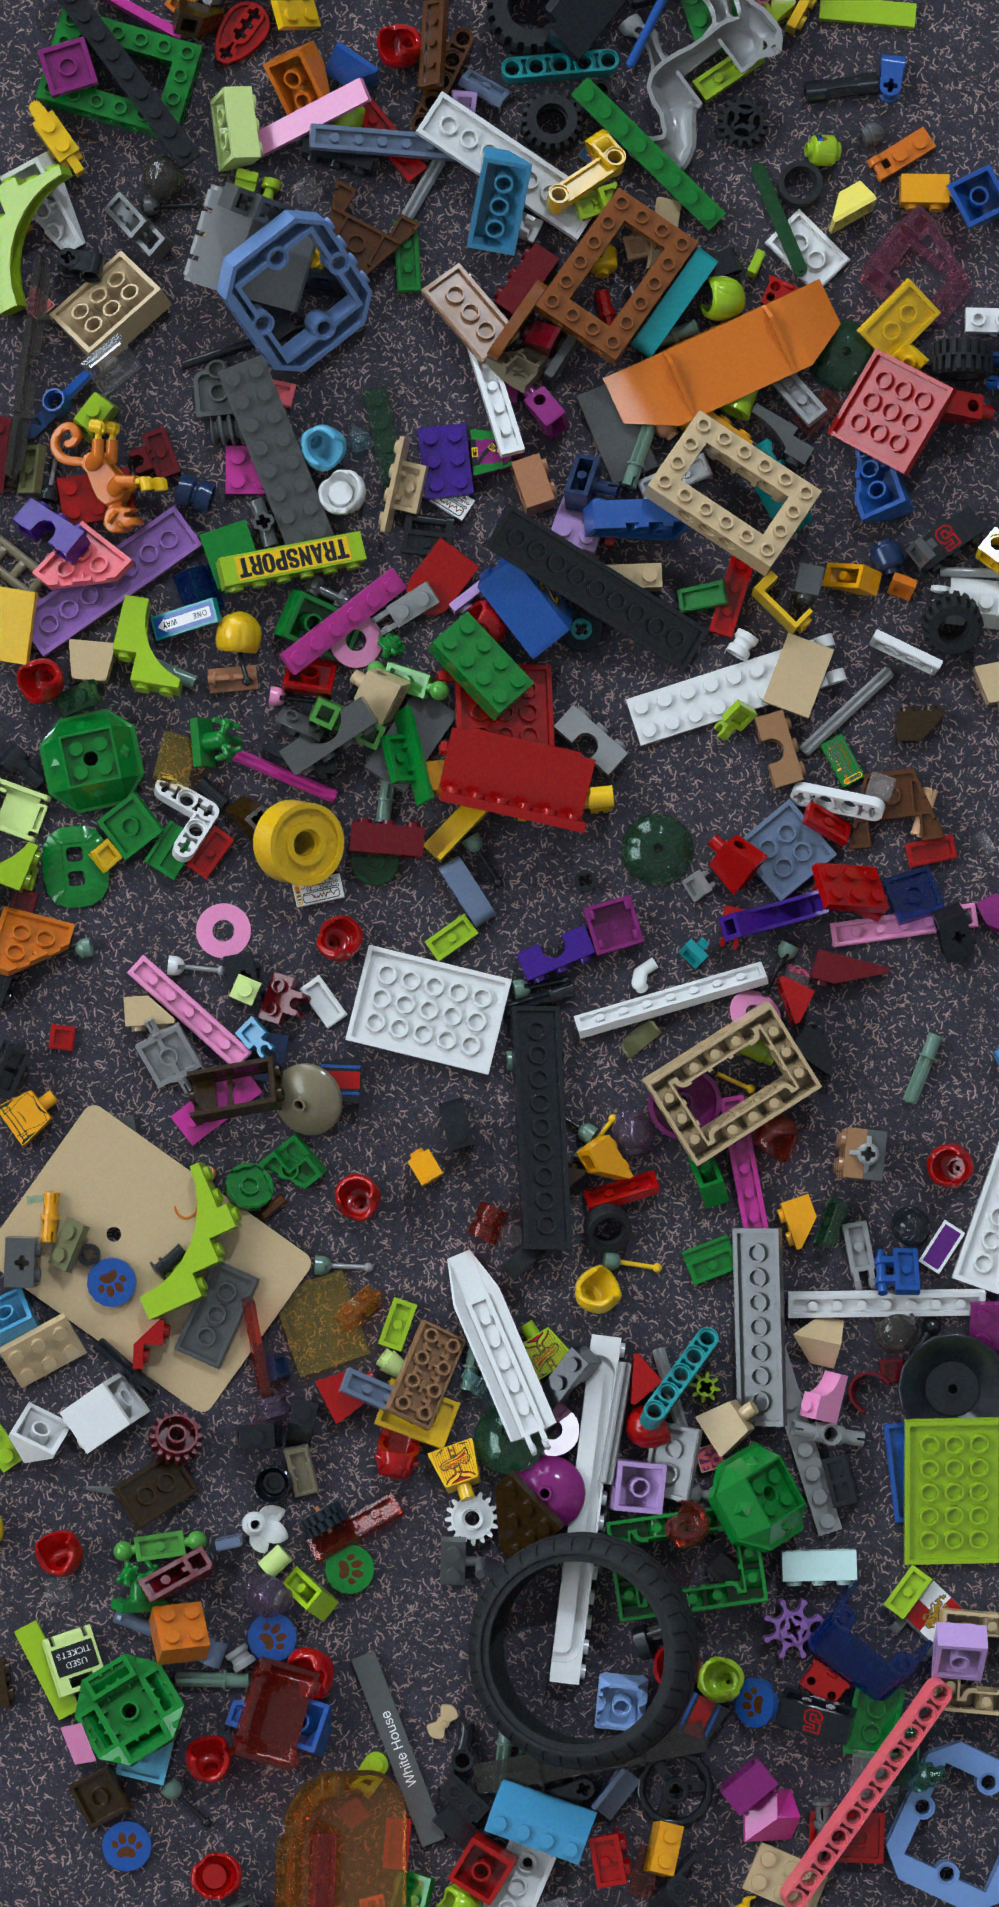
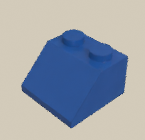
M990 164L946 185L968 229L986 225L999 219V181Z

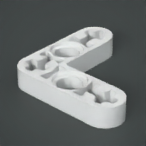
M161 777L156 781L154 787L155 797L190 818L176 839L172 849V855L177 861L188 862L193 858L216 823L219 808L214 802L174 779ZM165 786L169 787V790L166 792L161 791ZM178 791L176 799H173V795ZM189 797L192 799L193 804L185 806L180 802V798ZM197 803H199L200 807H198L197 811H194ZM210 810L212 812L211 815L209 814L208 817L203 815L204 812ZM191 827H198L201 829L202 835L193 836L190 834L189 829ZM186 841H188L190 843L188 846V850L184 853H181L180 848L182 849L185 846Z

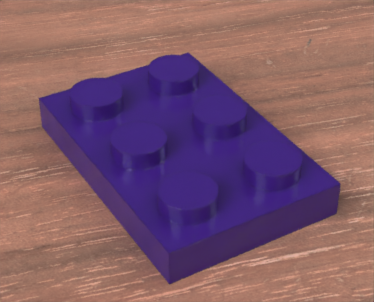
M466 424L417 429L421 464L429 466L424 487L426 501L474 496Z

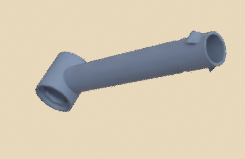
M116 1611L112 1622L152 1637L148 1619L132 1613ZM209 1637L211 1646L206 1660H199V1662L219 1669L228 1644L215 1642L216 1639Z

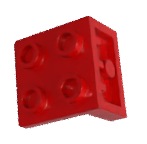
M615 1827L614 1832L611 1834L589 1837L597 1889L627 1884L628 1877L631 1876L632 1866L630 1857L625 1858L624 1854L628 1847L626 1833H621L620 1827Z

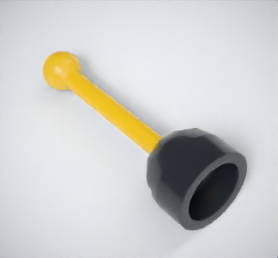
M717 1065L712 1068L713 1071L710 1073L706 1072L711 1078L717 1076L746 1089V1092L749 1094H753L756 1090L752 1084L746 1085L718 1072Z

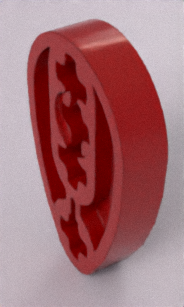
M245 1L237 3L229 9L222 20L216 38L215 56L219 64L230 66L241 62L259 49L268 38L270 33L269 16L259 4ZM259 11V19L254 18L251 22L253 28H247L244 31L246 38H239L237 40L235 32L243 30L242 22L247 23L250 20L249 12L255 13ZM231 48L230 54L232 57L222 59L221 51H227Z

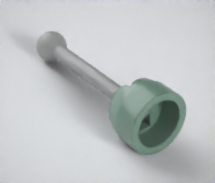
M315 1255L314 1275H325L332 1268L360 1269L371 1272L373 1264L369 1262L365 1265L331 1263L330 1259L325 1256Z

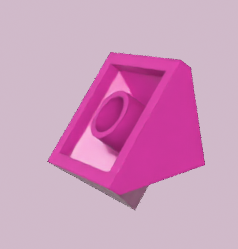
M777 1789L775 1793L771 1790L747 1810L749 1815L746 1816L743 1813V1841L792 1839L801 1817L791 1789Z

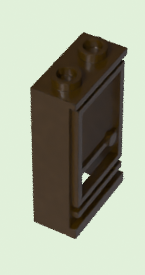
M272 1056L187 1071V1077L192 1082L193 1091L189 1092V1098L194 1105L195 1111L190 1112V1117L197 1126L203 1125L206 1122L272 1110H282V1101H285V1093L283 1087L280 1086V1078H283L281 1064H277ZM268 1073L270 1098L234 1104L233 1087L235 1083L232 1079ZM228 1080L230 1105L218 1107L216 1082Z

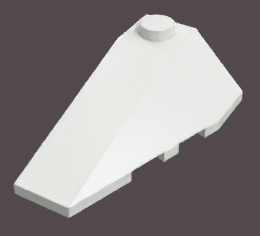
M48 150L0 176V179L2 181L10 176L26 179L29 176L40 175L46 172L45 169L48 166L56 163ZM62 183L43 201L34 214L32 221L35 220L44 229V233L61 250L64 248L75 249L86 242L65 183Z

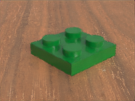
M137 792L130 794L96 821L125 860H129L165 831Z

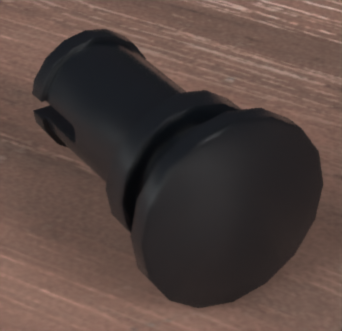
M178 1243L163 1258L160 1256L158 1258L159 1261L155 1265L152 1261L150 1265L153 1271L161 1279L165 1280V1275L168 1272L170 1274L173 1272L172 1269L181 1262L186 1251Z

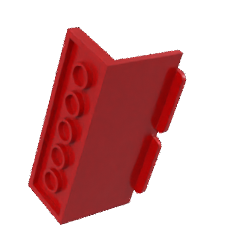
M467 726V730L452 727L437 797L440 801L584 833L587 823L582 819L596 760L582 757V752L554 745L524 740Z

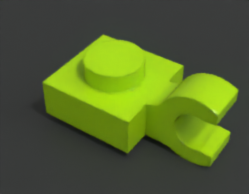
M738 699L722 715L723 720L718 721L714 725V729L719 731L717 736L725 741L735 729L741 732L757 716L755 709Z

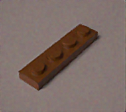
M448 0L423 1L418 88L422 91L444 87Z

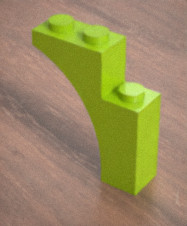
M125 595L113 644L115 657L123 662H132L134 660L130 681L136 691L141 693L157 692L164 697L181 696L183 687L180 678L171 674L159 663L149 646L148 623L151 612L149 599Z
M28 842L17 854L0 862V885L20 893L23 892L24 888L28 889L33 878L30 875L33 865L37 867L42 853L39 852L40 847Z

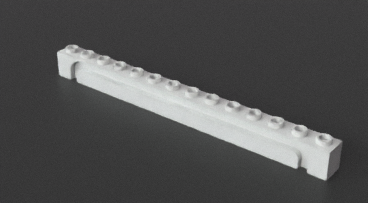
M591 1334L590 1350L602 1361V1364L589 1381L585 1383L575 1467L584 1480L586 1496L580 1514L568 1525L567 1533H598V1530L603 1531L604 1516L600 1515L601 1505L606 1506L607 1491H603L604 1484L599 1482L619 1358H624L626 1343H621L622 1338ZM577 1561L563 1562L549 1674L550 1682L579 1685V1680L585 1678L586 1665L582 1664L583 1654H588L589 1640L585 1639L586 1629H591L592 1615L588 1614V1607L594 1604L595 1590H591L592 1580H597L598 1565Z

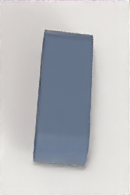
M459 855L438 868L465 913L472 920L471 922L475 928L496 916L494 909Z

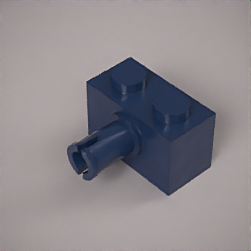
M576 453L564 489L565 507L567 510L583 512V508L597 495L618 498L620 483L600 481L602 476L600 457Z

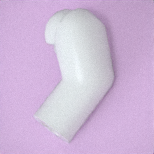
M650 958L633 971L631 984L638 993L647 991V975L658 968L653 958Z

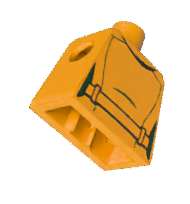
M30 1090L1 1104L0 1115L20 1144L25 1147L53 1120L47 1110L59 1101L51 1090L39 1098L34 1091Z

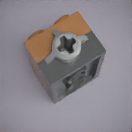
M852 1127L842 1129L841 1133L836 1135L835 1148H839V1157L834 1158L833 1173H837L836 1178L874 1183L882 1181L887 1131Z

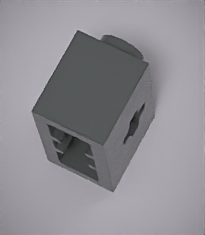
M800 562L791 596L792 599H796L797 604L810 606V602H816L819 596L824 567Z
M5 1237L4 1287L34 1288L37 1286V1282L41 1281V1267H37V1259L42 1256V1243H38V1237ZM23 1255L25 1260L29 1261V1264L22 1268L21 1263H18V1260Z

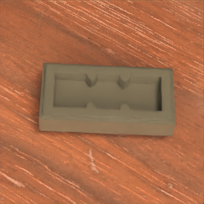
M309 1444L285 1448L284 1454L293 1483L292 1487L295 1498L318 1493L319 1485Z

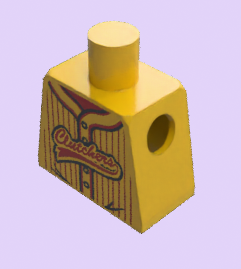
M472 1438L427 1453L448 1493L458 1491L461 1502L475 1498L472 1485L480 1483L481 1479L476 1447Z

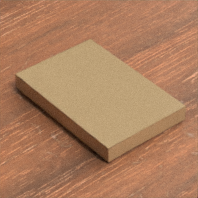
M788 633L763 702L808 719L834 649Z

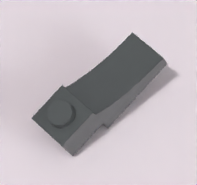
M227 181L217 204L264 224H268L284 210H295L290 205Z
M121 191L104 208L132 240L136 241L148 256L160 262L175 245L162 229L157 227Z
M756 403L751 411V417L765 426L777 439L784 451L782 457L786 459L785 463L795 469L798 466L803 469L813 453L814 447L795 437L798 430L797 426Z

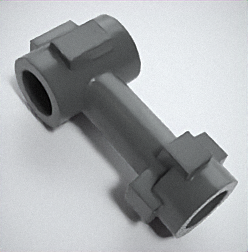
M314 575L311 579L309 578L304 585L305 593L316 598L318 595L332 600L334 601L333 606L340 608L350 599L347 592L342 589L337 593L323 586L325 580L317 575Z

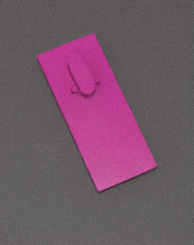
M251 1076L232 1079L235 1083L233 1087L234 1104L250 1102L263 1092ZM228 1080L216 1082L218 1107L230 1105ZM191 1101L170 1116L192 1146L227 1120L206 1122L203 1125L197 1126L190 1117V1112H195Z

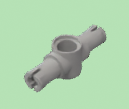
M793 1420L791 1425L799 1428V1430L791 1429L792 1436L811 1438L812 1441L825 1445L841 1446L842 1444L863 1447L865 1442L857 1440V1438L865 1439L864 1431L848 1430L844 1426L834 1423L814 1422L812 1424ZM827 1428H830L831 1437L826 1440L824 1433Z

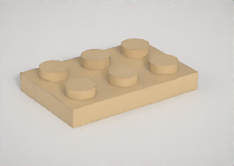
M64 1313L0 1347V1355L21 1388L87 1353L83 1343Z
M761 1841L742 1889L787 1907L780 1898V1889L801 1858ZM807 1872L803 1876V1880L810 1879L813 1872ZM825 1877L805 1907L817 1906L828 1877ZM798 1892L792 1893L788 1900L796 1899Z

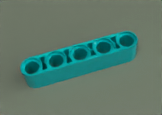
M612 49L588 50L580 60L587 61L590 64V67L587 69H581L577 62L564 53L509 57L502 63L501 76L504 82L511 85L585 79L587 77H609L618 70L619 56ZM604 59H611L614 65L605 67L602 61ZM556 63H563L566 69L557 71L554 65ZM539 65L542 71L540 73H533L530 67ZM515 67L518 73L516 75H509L506 73V69Z
M698 248L630 345L648 358L652 357L719 261L701 248Z
M704 1327L698 1331L647 1401L640 1415V1423L645 1429L655 1430L662 1424L712 1355L719 1340V1336L714 1329ZM701 1340L709 1341L710 1345L703 1344ZM688 1358H694L697 1363L690 1362ZM674 1376H681L684 1381H678ZM661 1394H667L671 1399H664ZM648 1412L655 1413L658 1418L650 1417Z

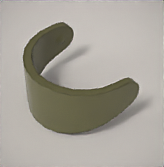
M646 1021L638 1025L626 1036L621 1048L630 1059L659 1036L662 1031L653 1021Z

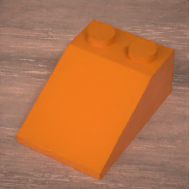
M314 40L277 55L263 65L287 115L330 93L325 64Z

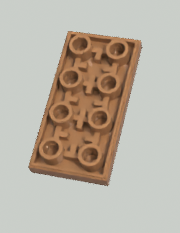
M424 1319L421 1320L384 1410L426 1431L430 1430L467 1340Z

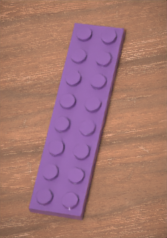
M175 505L116 546L134 562V565L118 582L55 589L37 601L32 641L44 658L123 603L125 595L133 596L203 546Z

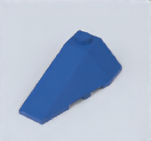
M310 1698L233 1700L225 1724L323 1758L331 1735L332 1706Z

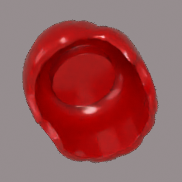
M310 1647L294 1650L288 1657L287 1665L291 1672V1680H296L300 1685L299 1694L311 1699L325 1698L331 1690L334 1679V1665L330 1657L324 1652Z
M225 1853L207 1854L200 1862L193 1866L190 1873V1881L194 1890L200 1896L210 1900H221L235 1894L241 1886L243 1877L239 1862L233 1856Z

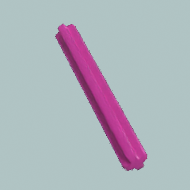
M244 750L236 753L232 758L237 763L331 803L336 800L338 791L305 776L303 777L300 774L295 776L291 770Z

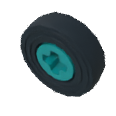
M581 608L574 609L570 630L561 639L568 648L574 651L585 652L598 645L602 638L603 625L601 620ZM585 624L587 626V634L581 633L577 635V628L575 626Z

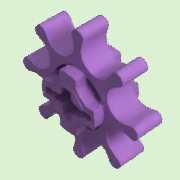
M779 1598L778 1603L781 1606V1613L777 1617H770L766 1613L762 1616L764 1620L774 1624L772 1633L763 1635L762 1639L766 1643L773 1639L780 1640L781 1647L777 1651V1655L780 1658L785 1657L787 1648L791 1646L797 1647L798 1655L801 1658H805L806 1653L802 1647L803 1643L807 1639H813L817 1643H820L822 1640L821 1637L810 1632L812 1623L821 1621L822 1617L818 1613L811 1617H805L803 1609L807 1601L803 1598L799 1599V1604L794 1610H788L785 1600ZM789 1620L796 1625L794 1628L795 1636L788 1631L790 1629Z

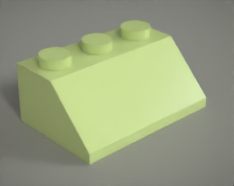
M252 86L223 87L210 101L219 172L252 165L262 155L263 147L258 139L259 120L255 116L256 96L252 94Z

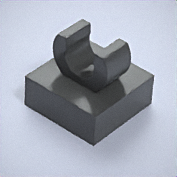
M920 536L905 551L921 569L936 556L933 550L938 544L933 538L925 542Z

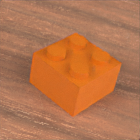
M201 1601L152 1607L148 1622L157 1665L206 1660L211 1645Z

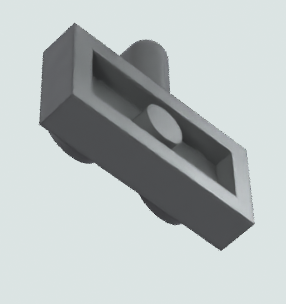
M441 1536L440 1584L465 1585V1566H475L476 1578H484L485 1559L481 1556H466V1537Z

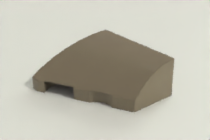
M525 347L518 351L504 352L503 358H499L498 361L488 357L486 364L507 384L525 393L544 374L543 368L549 357L534 349Z

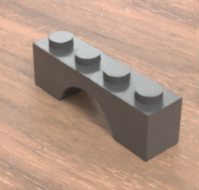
M363 696L340 710L341 726L339 732L331 741L318 744L300 737L279 751L295 776L300 773L303 777L316 769L314 767L315 763L320 760L323 763L336 756L334 753L336 749L342 746L345 750L356 742L354 737L360 733L366 736L376 729L374 724L379 719Z

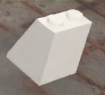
M121 1372L104 1381L60 1412L64 1424L71 1429L77 1438L78 1445L87 1454L150 1412L131 1382L128 1383L129 1379Z

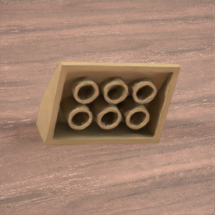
M120 251L104 265L100 282H85L49 315L87 357L101 369L172 304L162 289Z

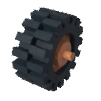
M336 1500L322 1509L316 1506L314 1508L316 1512L299 1523L310 1540L326 1530L329 1534L333 1532L331 1527L346 1519L347 1515L339 1501Z

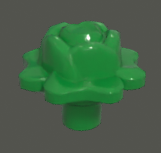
M388 633L386 636L378 637L377 644L382 647V656L384 658L390 659L392 654L404 653L405 645L402 644V640L398 635Z

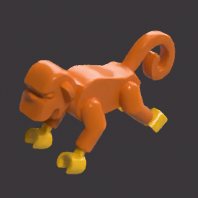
M90 420L88 430L95 433V439H92V451L83 457H73L65 454L60 445L63 435L68 431L72 433V437L64 441V446L66 448H74L80 444L83 432L79 425L73 422L60 424L54 430L50 439L51 452L58 462L69 466H81L87 472L96 497L108 508L103 521L105 528L110 533L123 534L132 531L135 527L144 525L142 518L133 517V513L139 510L128 507L126 503L130 499L131 494L138 488L141 489V492L153 489L155 492L168 490L166 478L123 474L116 465L118 461V440H116V436L120 432L118 423ZM104 433L109 434V440H106V452H105V453H104V439H102V435H103Z

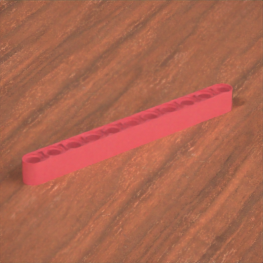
M932 1677L926 1681L786 1879L779 1895L787 1907L806 1906L952 1698V1690L941 1678ZM943 1687L942 1692L934 1696L935 1689ZM928 1707V1712L924 1716H919L920 1710ZM914 1728L913 1733L905 1737L906 1730ZM899 1748V1753L895 1757H890L891 1751ZM885 1769L884 1774L876 1778L877 1771ZM870 1789V1794L866 1798H861L862 1792ZM851 1810H856L855 1816L847 1819V1814ZM836 1831H841L840 1837L832 1839V1835ZM827 1851L825 1858L817 1859L821 1852ZM807 1872H813L810 1879L803 1880V1876ZM798 1892L796 1899L788 1900L792 1893Z

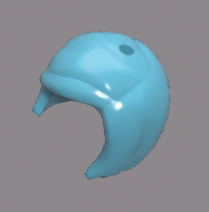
M320 424L309 428L300 438V450L305 462L317 471L331 470L345 456L347 449L345 437L341 432L328 425Z

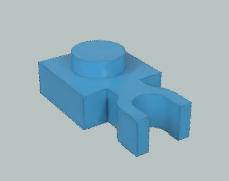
M251 1016L235 1032L249 1050L254 1052L257 1049V1053L261 1058L268 1057L265 1055L267 1047L272 1051L277 1050L272 1043L265 1040L270 1034L256 1017Z

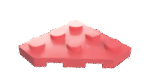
M81 521L79 525L88 532L86 536L91 544L74 565L63 560L52 551L32 573L45 586L54 590L118 582L134 565V562Z

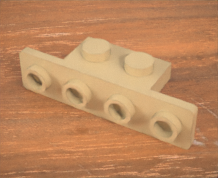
M400 436L394 445L396 457L394 464L392 463L389 469L391 481L389 488L387 487L384 493L385 509L379 516L380 532H391L396 509L419 514L429 466L406 461L411 440L409 436Z

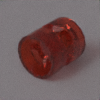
M481 1201L475 1213L478 1218L472 1220L467 1233L496 1245L501 1234L499 1227L505 1225L509 1213Z

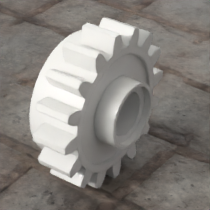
M479 1492L475 1498L469 1501L451 1500L454 1507H447L446 1511L451 1513V1516L446 1517L445 1521L452 1523L447 1530H455L456 1533L453 1537H466V1542L469 1539L472 1546H475L476 1539L485 1543V1535L493 1536L490 1529H497L498 1525L493 1523V1520L497 1519V1514H493L496 1505H489L490 1497L484 1500L482 1499V1492ZM470 1511L477 1512L480 1517L478 1523L474 1525L468 1524L465 1520V1515Z

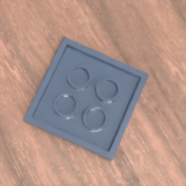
M790 799L743 837L768 856L756 874L779 901L784 900L813 875L811 867L816 862L828 863L837 855L819 833L802 824L804 815Z

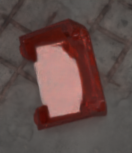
M266 1657L258 1658L253 1669L229 1755L292 1772L293 1768H297L301 1754L297 1753V1743L309 1701L314 1694L318 1695L322 1684V1680H318L320 1674Z

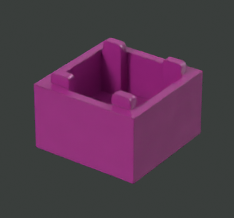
M631 895L583 908V914L596 957L644 943Z
M756 1755L718 1786V1788L739 1816L743 1813L747 1816L749 1815L747 1810L771 1790L774 1793L777 1792L775 1787L779 1784Z

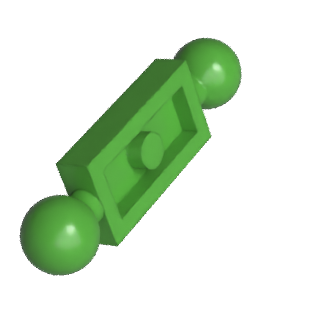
M372 661L367 666V672L368 670L380 668L410 681L411 685L407 694L428 699L430 693L435 700H443L449 694V687L445 682L436 681L432 683L434 675L394 662H388L387 667H385L381 661Z
M184 1530L134 1537V1545L126 1541L118 1542L114 1547L113 1553L120 1561L129 1560L132 1555L136 1554L137 1562L183 1556L187 1554L186 1547H190L192 1550L200 1546L204 1548L207 1538L201 1531H193L188 1537H184Z

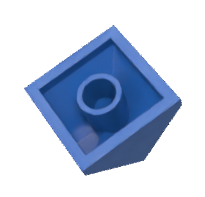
M341 42L337 43L325 67L326 74L343 86L358 78H363L366 87L377 86L380 82L379 68Z

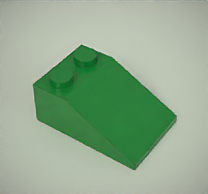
M292 589L273 634L295 643L338 608L303 591ZM352 630L346 636V645L351 650L360 632L359 630ZM330 648L322 654V656L339 662L332 654Z

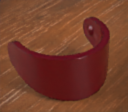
M862 1372L856 1375L849 1384V1399L863 1414H866L867 1411L857 1400V1386L868 1375L878 1376L891 1385L892 1381L882 1373Z

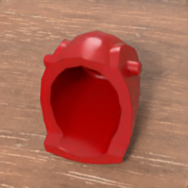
M382 1428L375 1454L378 1474L392 1479H408L414 1467H418L419 1442Z

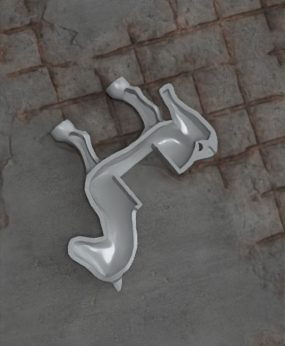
M703 0L712 16V24L701 38L670 56H665L660 44L659 33L655 28L645 45L651 64L646 88L651 103L660 116L663 131L662 135L649 137L682 170L689 165L696 148V113L703 105L684 77L722 47L741 73L748 71L759 59L778 55L782 50V29L767 9L754 0H733L738 13L737 17L732 15V5L729 0ZM633 14L624 20L618 29L624 36L638 39L645 24H643L638 14ZM764 42L767 43L766 49H764Z

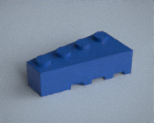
M597 498L593 499L583 508L585 537L675 541L691 528L649 499L605 500Z

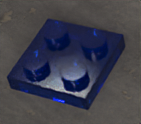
M929 865L883 879V886L899 926L932 916L931 911L945 907Z

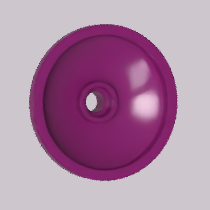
M706 1072L692 1080V1084L687 1087H675L679 1094L686 1098V1105L700 1123V1128L719 1116L722 1102L717 1084ZM649 1093L648 1110L653 1123L667 1136L678 1139Z
M547 1455L536 1457L520 1468L517 1474L565 1523L563 1527L569 1525L578 1517L584 1506L586 1489L580 1472L572 1463L558 1456ZM543 1489H548V1498L542 1496Z

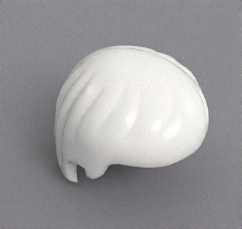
M336 470L328 479L320 484L318 488L319 500L324 509L332 514L347 515L354 513L361 508L365 501V483L361 476L352 470Z

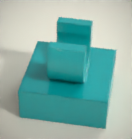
M704 938L700 939L697 944L690 939L678 953L696 969L709 956L704 951L709 943Z

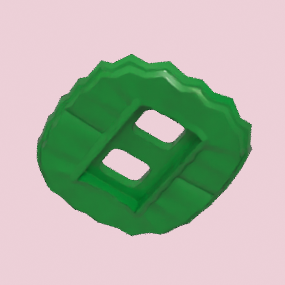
M85 825L59 828L48 835L43 845L42 871L47 894L56 904L66 908H81L92 906L104 897L108 889L109 870L103 874L88 856L91 851L104 841L97 830ZM81 847L83 859L81 861L69 862L67 860V849ZM83 871L85 877L84 885L70 886L69 873Z

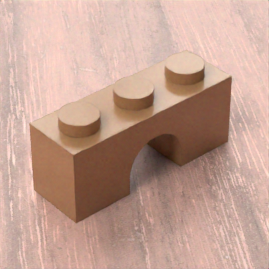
M783 710L754 718L753 723L760 744L775 742L783 751L782 759L769 764L767 767L774 790L803 782L806 770L803 761L798 762L796 752H799L796 738L791 739L789 729H792L789 715H784Z

